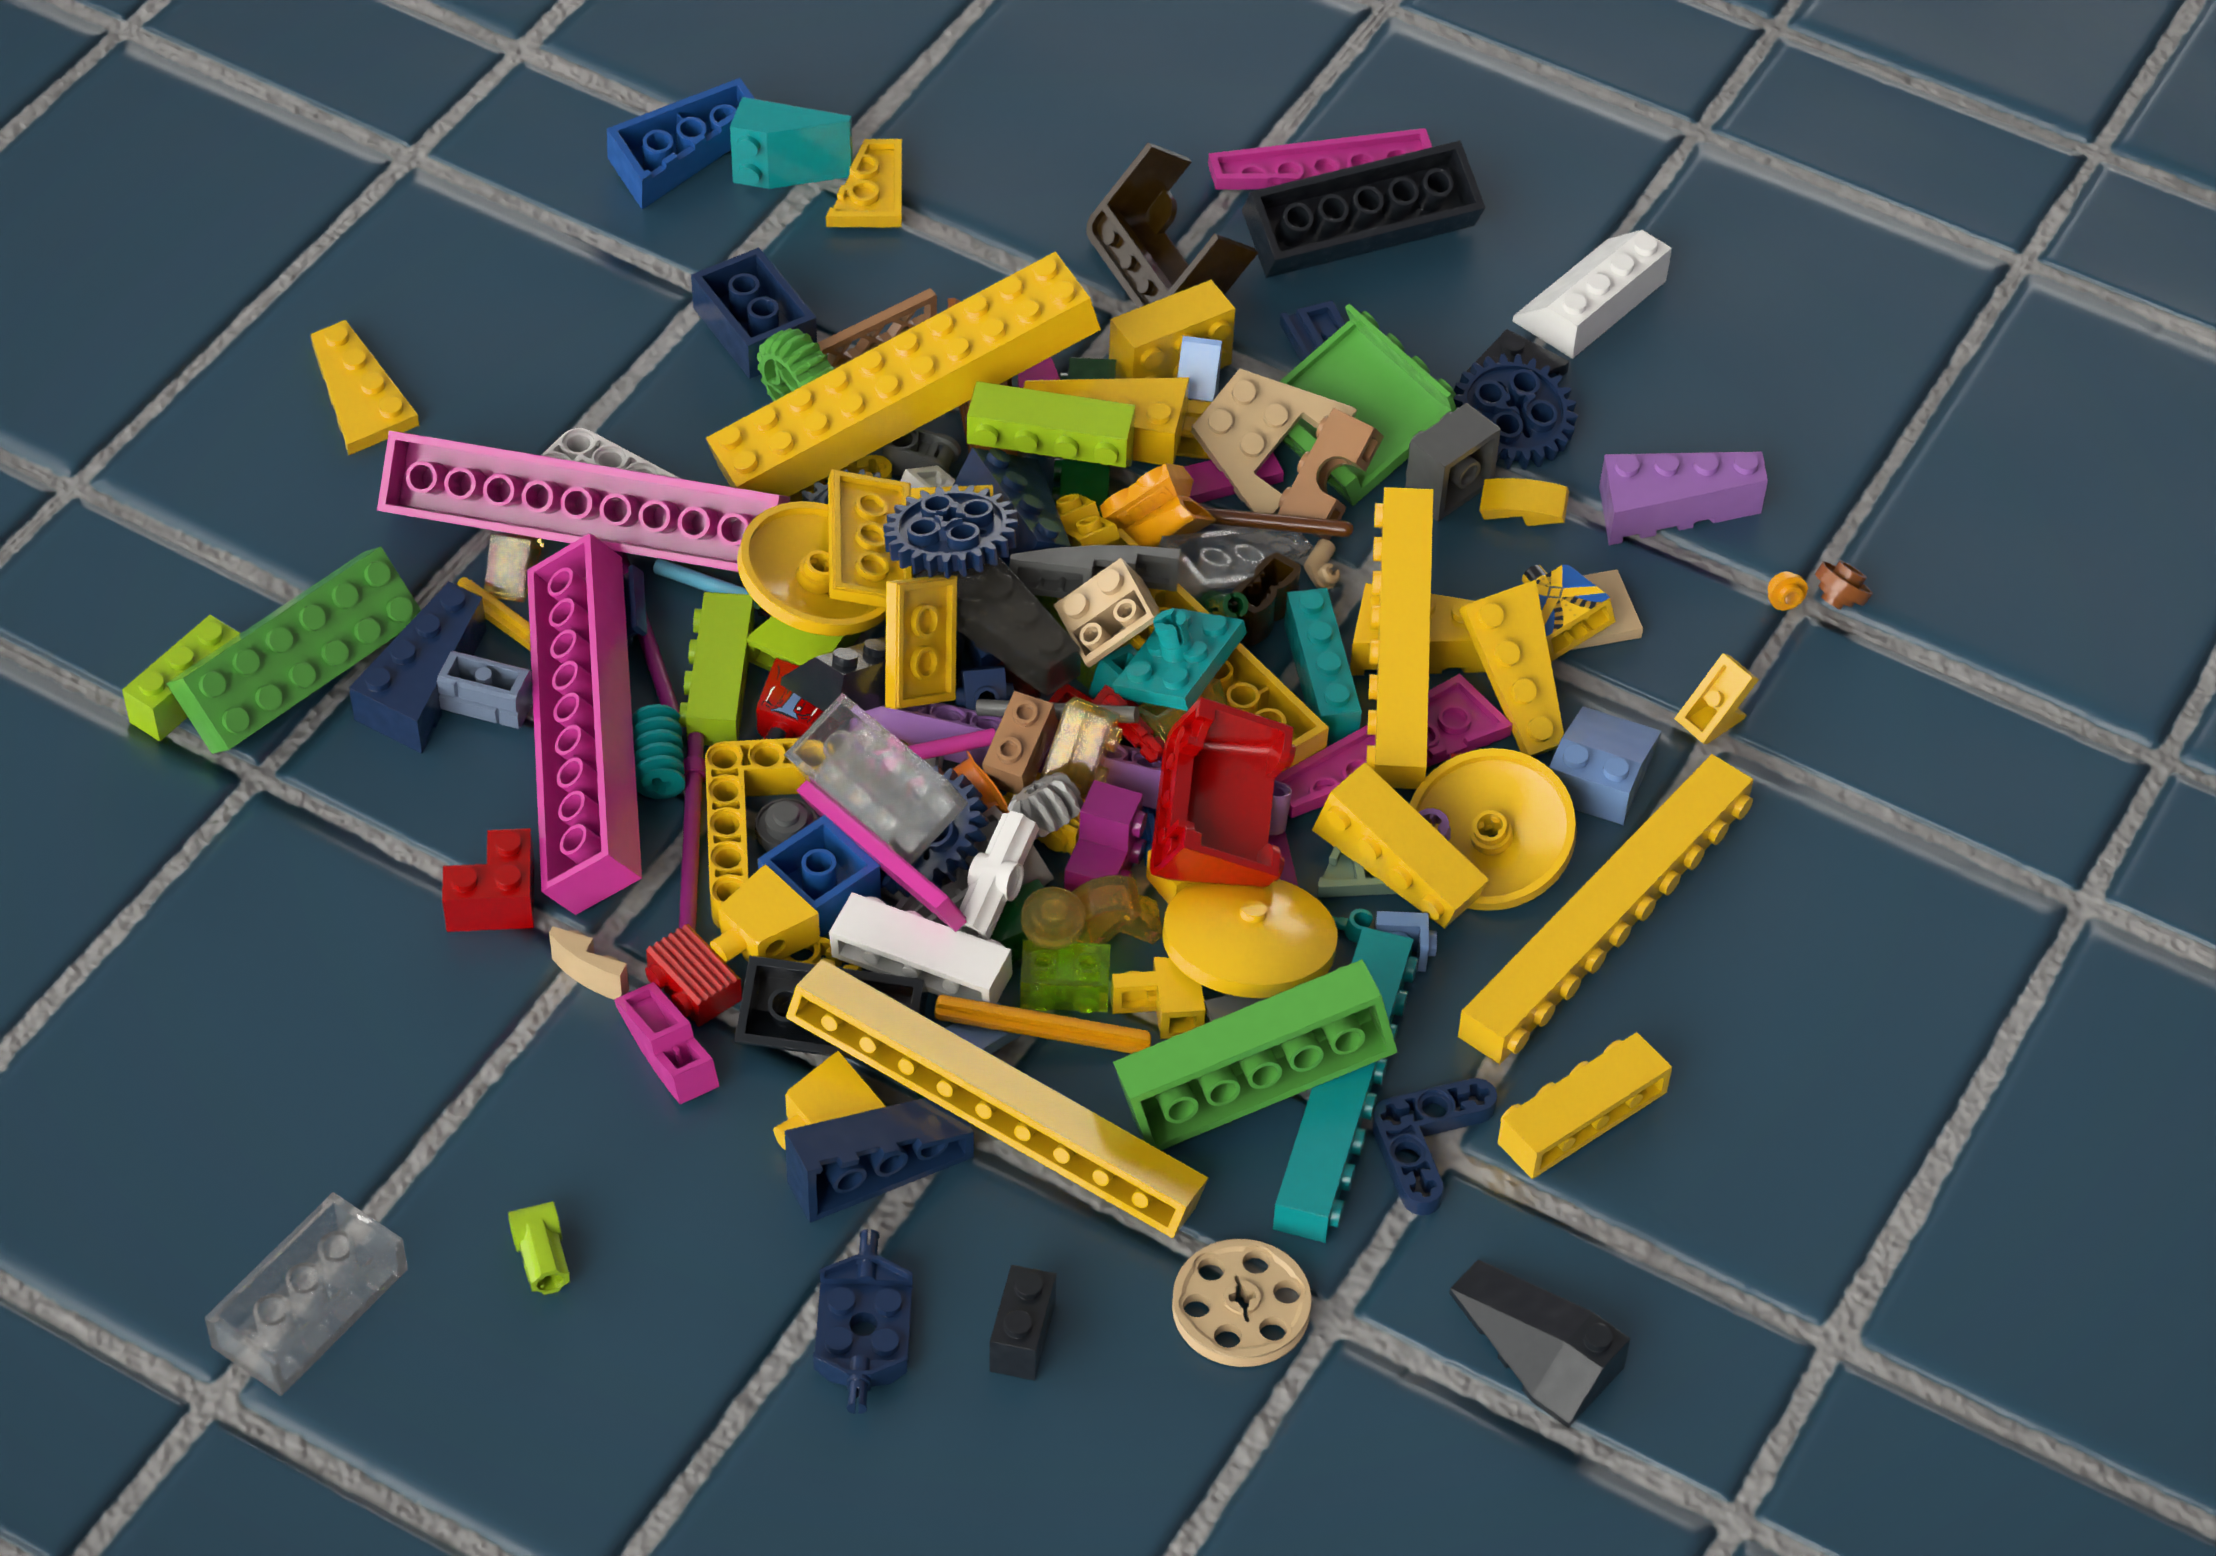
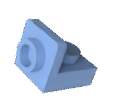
M1376 912L1374 929L1413 938L1412 952H1417V958H1419L1417 971L1426 972L1428 956L1436 957L1437 931L1429 930V913Z

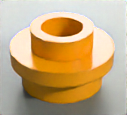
M1788 571L1775 575L1768 584L1769 602L1775 609L1781 611L1797 607L1805 599L1808 592L1805 580L1800 575Z

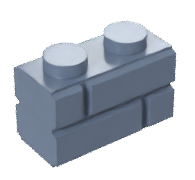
M451 651L437 678L440 708L442 710L519 729L533 704L531 670Z

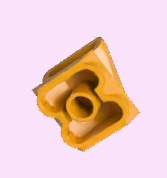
M1168 463L1148 471L1134 484L1111 495L1099 506L1102 517L1115 523L1117 529L1122 528L1139 546L1170 548L1216 521L1202 505L1190 498L1194 480L1185 468Z

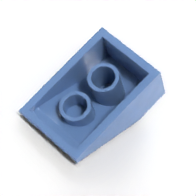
M1583 706L1563 735L1549 768L1565 785L1571 797L1574 810L1624 825L1662 731Z

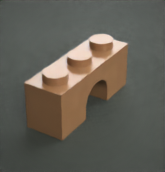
M1333 408L1330 415L1325 416L1320 421L1316 430L1317 439L1311 451L1305 452L1301 457L1297 467L1299 474L1292 487H1287L1282 493L1278 505L1280 510L1277 514L1340 520L1347 507L1328 494L1327 480L1330 473L1343 465H1351L1366 472L1384 436L1376 428ZM1312 534L1320 539L1330 540L1331 538L1328 535Z

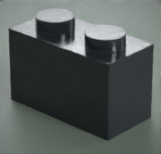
M1011 1265L990 1339L989 1372L1035 1381L1056 1303V1273Z

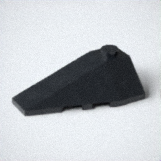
M1477 1260L1450 1288L1449 1294L1477 1331L1487 1336L1498 1351V1358L1505 1368L1510 1367L1523 1384L1522 1390L1530 1401L1567 1428L1580 1417L1624 1369L1631 1338L1590 1310L1480 1260Z

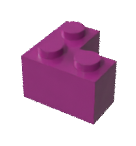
M1097 780L1093 781L1080 810L1079 839L1065 868V897L1113 910L1119 895L1126 896L1132 880V871L1130 869L1133 863L1140 864L1146 846V840L1141 839V836L1146 827L1148 813L1142 812V793Z

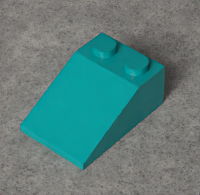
M742 97L730 125L733 183L772 189L849 177L850 167L853 163L852 116Z

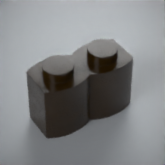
M1278 552L1265 557L1257 565L1254 576L1243 580L1235 587L1233 592H1240L1246 596L1249 605L1246 614L1236 618L1244 620L1247 631L1241 641L1250 646L1262 642L1272 632L1274 623L1285 618L1287 592L1299 591L1300 564ZM1231 602V604L1237 605V602Z

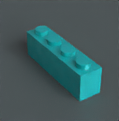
M1320 588L1287 592L1285 630L1305 704L1329 727L1328 747L1360 729L1362 710L1328 589Z

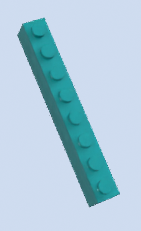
M1363 927L1352 963L1363 959L1382 995L1395 1041L1398 1025L1392 1023L1395 1015L1403 1017L1408 999V991L1403 990L1405 982L1413 983L1419 958L1412 956L1414 939ZM1383 1058L1311 1089L1275 1203L1273 1230L1326 1243L1330 1226L1339 1227L1345 1201L1339 1200L1341 1190L1350 1191L1356 1165L1350 1164L1352 1154L1361 1155L1367 1131L1361 1128L1363 1118L1372 1119L1377 1094L1371 1092L1374 1084L1382 1085L1388 1059Z

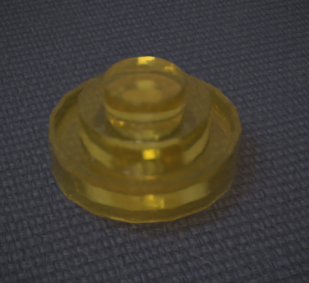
M1045 887L1031 893L1024 901L1020 920L1022 931L1030 941L1039 947L1061 949L1075 943L1082 935L1086 914L1083 903L1078 896L1069 890L1059 887Z

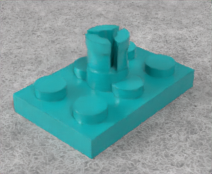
M1173 607L1160 612L1153 620L1155 630L1112 684L1114 693L1119 694L1126 700L1188 711L1246 635L1247 631L1244 620Z

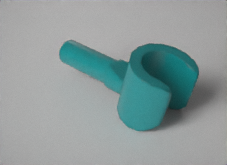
M1360 908L1352 911L1349 918L1333 917L1338 930H1343L1350 941L1358 943L1362 928H1368L1371 925L1373 915L1366 909Z

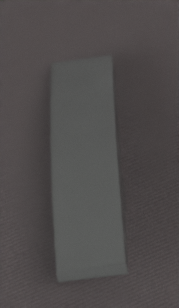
M1089 545L1015 553L1010 556L1009 592L1064 598L1119 558H1122L1144 580L1148 588L1176 592L1179 581L1181 549L1136 545Z

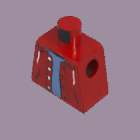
M777 658L773 662L757 704V732L764 737L763 739L810 737L822 741L841 719L833 718L780 685L781 677L799 666Z

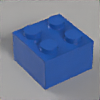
M826 815L821 816L758 858V870L766 864L819 913L820 937L829 933L852 892L864 897L881 898L880 865Z

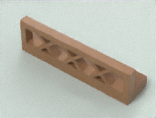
M929 288L818 342L820 350L824 355L829 353L827 360L831 366L837 368L937 315V294ZM924 307L923 314L911 319L916 310ZM893 322L886 332L878 335L885 325ZM861 337L854 348L847 350L852 341Z

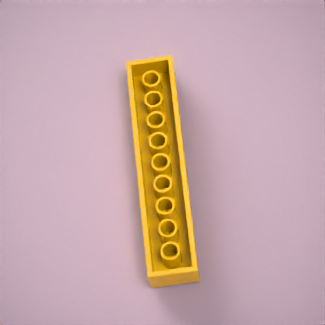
M1055 251L706 437V440L719 469L731 487L790 497L829 476L831 469L840 470L971 400L976 381L999 385L1100 331L1091 298Z

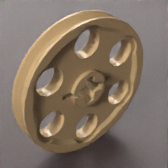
M1230 1239L1210 1244L1193 1254L1184 1263L1176 1277L1172 1301V1312L1176 1327L1191 1348L1211 1361L1234 1367H1253L1273 1362L1289 1353L1300 1342L1308 1327L1311 1309V1291L1308 1280L1300 1266L1289 1255L1267 1243L1249 1239ZM1257 1258L1265 1261L1268 1269L1263 1273L1255 1274L1247 1271L1243 1264L1249 1259ZM1206 1265H1214L1219 1267L1224 1274L1221 1278L1210 1281L1201 1277L1198 1271ZM1237 1284L1240 1290V1297H1243L1245 1303H1249L1246 1321L1243 1308H1240V1304L1235 1302ZM1281 1288H1290L1298 1293L1299 1299L1293 1303H1283L1275 1298L1274 1293ZM1191 1302H1201L1209 1308V1312L1202 1317H1193L1185 1312L1184 1307ZM1267 1325H1277L1283 1328L1286 1335L1279 1340L1272 1341L1263 1337L1260 1330ZM1227 1331L1236 1334L1240 1338V1342L1236 1346L1228 1348L1219 1345L1215 1341V1337L1219 1333Z

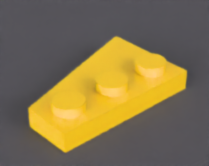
M864 139L850 167V175L845 185H841L837 193V200L833 208L830 207L826 215V227H902V139Z

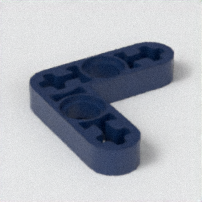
M1480 1078L1466 1079L1387 1098L1375 1106L1372 1119L1373 1134L1405 1208L1411 1213L1429 1215L1440 1207L1442 1201L1443 1181L1424 1137L1488 1121L1494 1115L1497 1092L1494 1086L1487 1080ZM1475 1096L1479 1102L1484 1101L1483 1105H1477L1475 1100H1469V1097ZM1428 1104H1438L1447 1113L1442 1117L1433 1118L1426 1115L1422 1109ZM1455 1106L1456 1108L1460 1107V1111H1456ZM1410 1110L1414 1111L1415 1121H1413V1114H1409ZM1392 1116L1393 1120L1396 1122L1400 1121V1124L1393 1125L1390 1120H1385V1117ZM1402 1149H1409L1416 1152L1420 1158L1414 1163H1403L1397 1159L1395 1154ZM1420 1176L1419 1183L1425 1193H1430V1196L1423 1197L1421 1192H1415L1416 1177Z

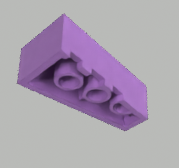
M1763 453L1605 454L1599 489L1608 544L1622 543L1623 537L1639 534L1641 539L1656 536L1657 530L1674 526L1677 527L1678 531L1693 528L1694 523L1707 519L1712 523L1760 514L1768 483Z

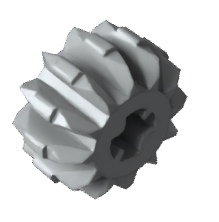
M1055 772L1052 775L1046 774L1043 778L1034 780L1032 784L1023 787L1020 793L1013 796L1007 809L1009 812L1014 811L1024 814L1030 820L1035 821L1039 827L1035 838L1037 839L1038 837H1046L1049 833L1058 831L1063 825L1069 824L1072 818L1078 816L1084 802L1075 783L1071 782L1069 777L1064 775L1063 772Z

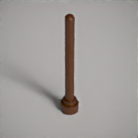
M1204 507L1216 519L1211 524L1338 537H1349L1354 531V527L1349 521Z

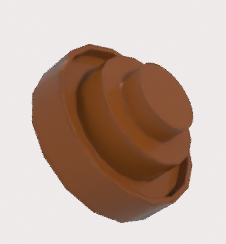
M1839 560L1836 566L1823 561L1815 573V576L1821 581L1818 586L1824 591L1821 598L1837 609L1841 610L1844 605L1853 607L1855 603L1865 606L1873 594L1863 584L1867 577L1844 561Z

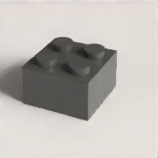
M1465 403L1454 412L1446 413L1439 422L1425 431L1418 432L1412 438L1409 444L1405 488L1433 489V518L1439 522L1483 491L1484 479L1494 478L1501 428L1471 405Z

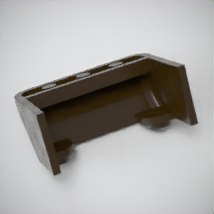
M1149 142L1089 217L1086 227L1087 236L1137 308L1212 280L1225 295L1258 255V252L1253 247L1214 234L1191 264H1187L1165 231L1173 223L1177 214V202L1169 190L1192 162L1188 157Z

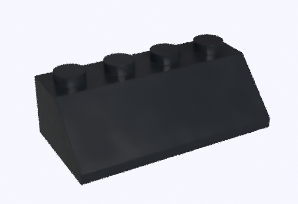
M957 633L956 683L959 678L965 638ZM886 636L878 639H868L864 643L847 648H837L831 653L814 657L782 676L780 685L837 720L885 705Z
M749 956L735 1043L831 1056L839 1051L844 1058L859 1060L786 1018L796 985L816 964ZM839 968L922 1016L925 1015L928 990L924 979Z

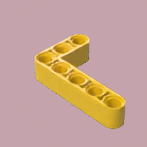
M810 737L723 741L715 743L706 751L711 917L713 923L718 928H720L719 908L721 904L749 879L746 797L799 794L796 790L806 780L813 782L821 790L824 789L829 781L828 749L823 741Z

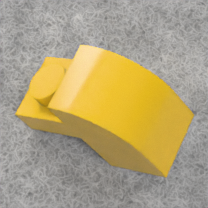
M1154 957L1153 971H1128L1126 973L1112 974L1111 1006L1113 1014L1156 1011L1160 1039H1170L1175 1035L1205 1024L1206 1009L1202 985L1186 976L1170 958Z

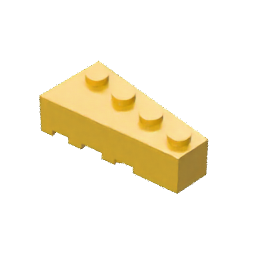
M1189 377L1025 380L1023 386L1025 389L1135 405L1133 461L1158 465L1165 463L1174 464L1187 414Z
M1365 583L1352 644L1350 663L1352 676L1364 675V670H1377V665L1369 664L1371 639L1378 640L1379 630H1371L1372 605H1379L1380 596L1372 595V584ZM1431 594L1429 674H1442V670L1447 668H1462L1464 673L1486 672L1459 612L1463 605L1474 600Z
M1366 762L1330 792L1312 828L1313 832L1332 846L1337 847L1344 855L1357 862L1375 878L1380 879L1386 886L1421 912L1429 913V919L1435 921L1444 929L1479 898L1489 881L1476 866Z

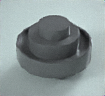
M793 798L773 800L763 806L756 815L755 834L759 844L766 851H770L818 818L814 809L803 801Z

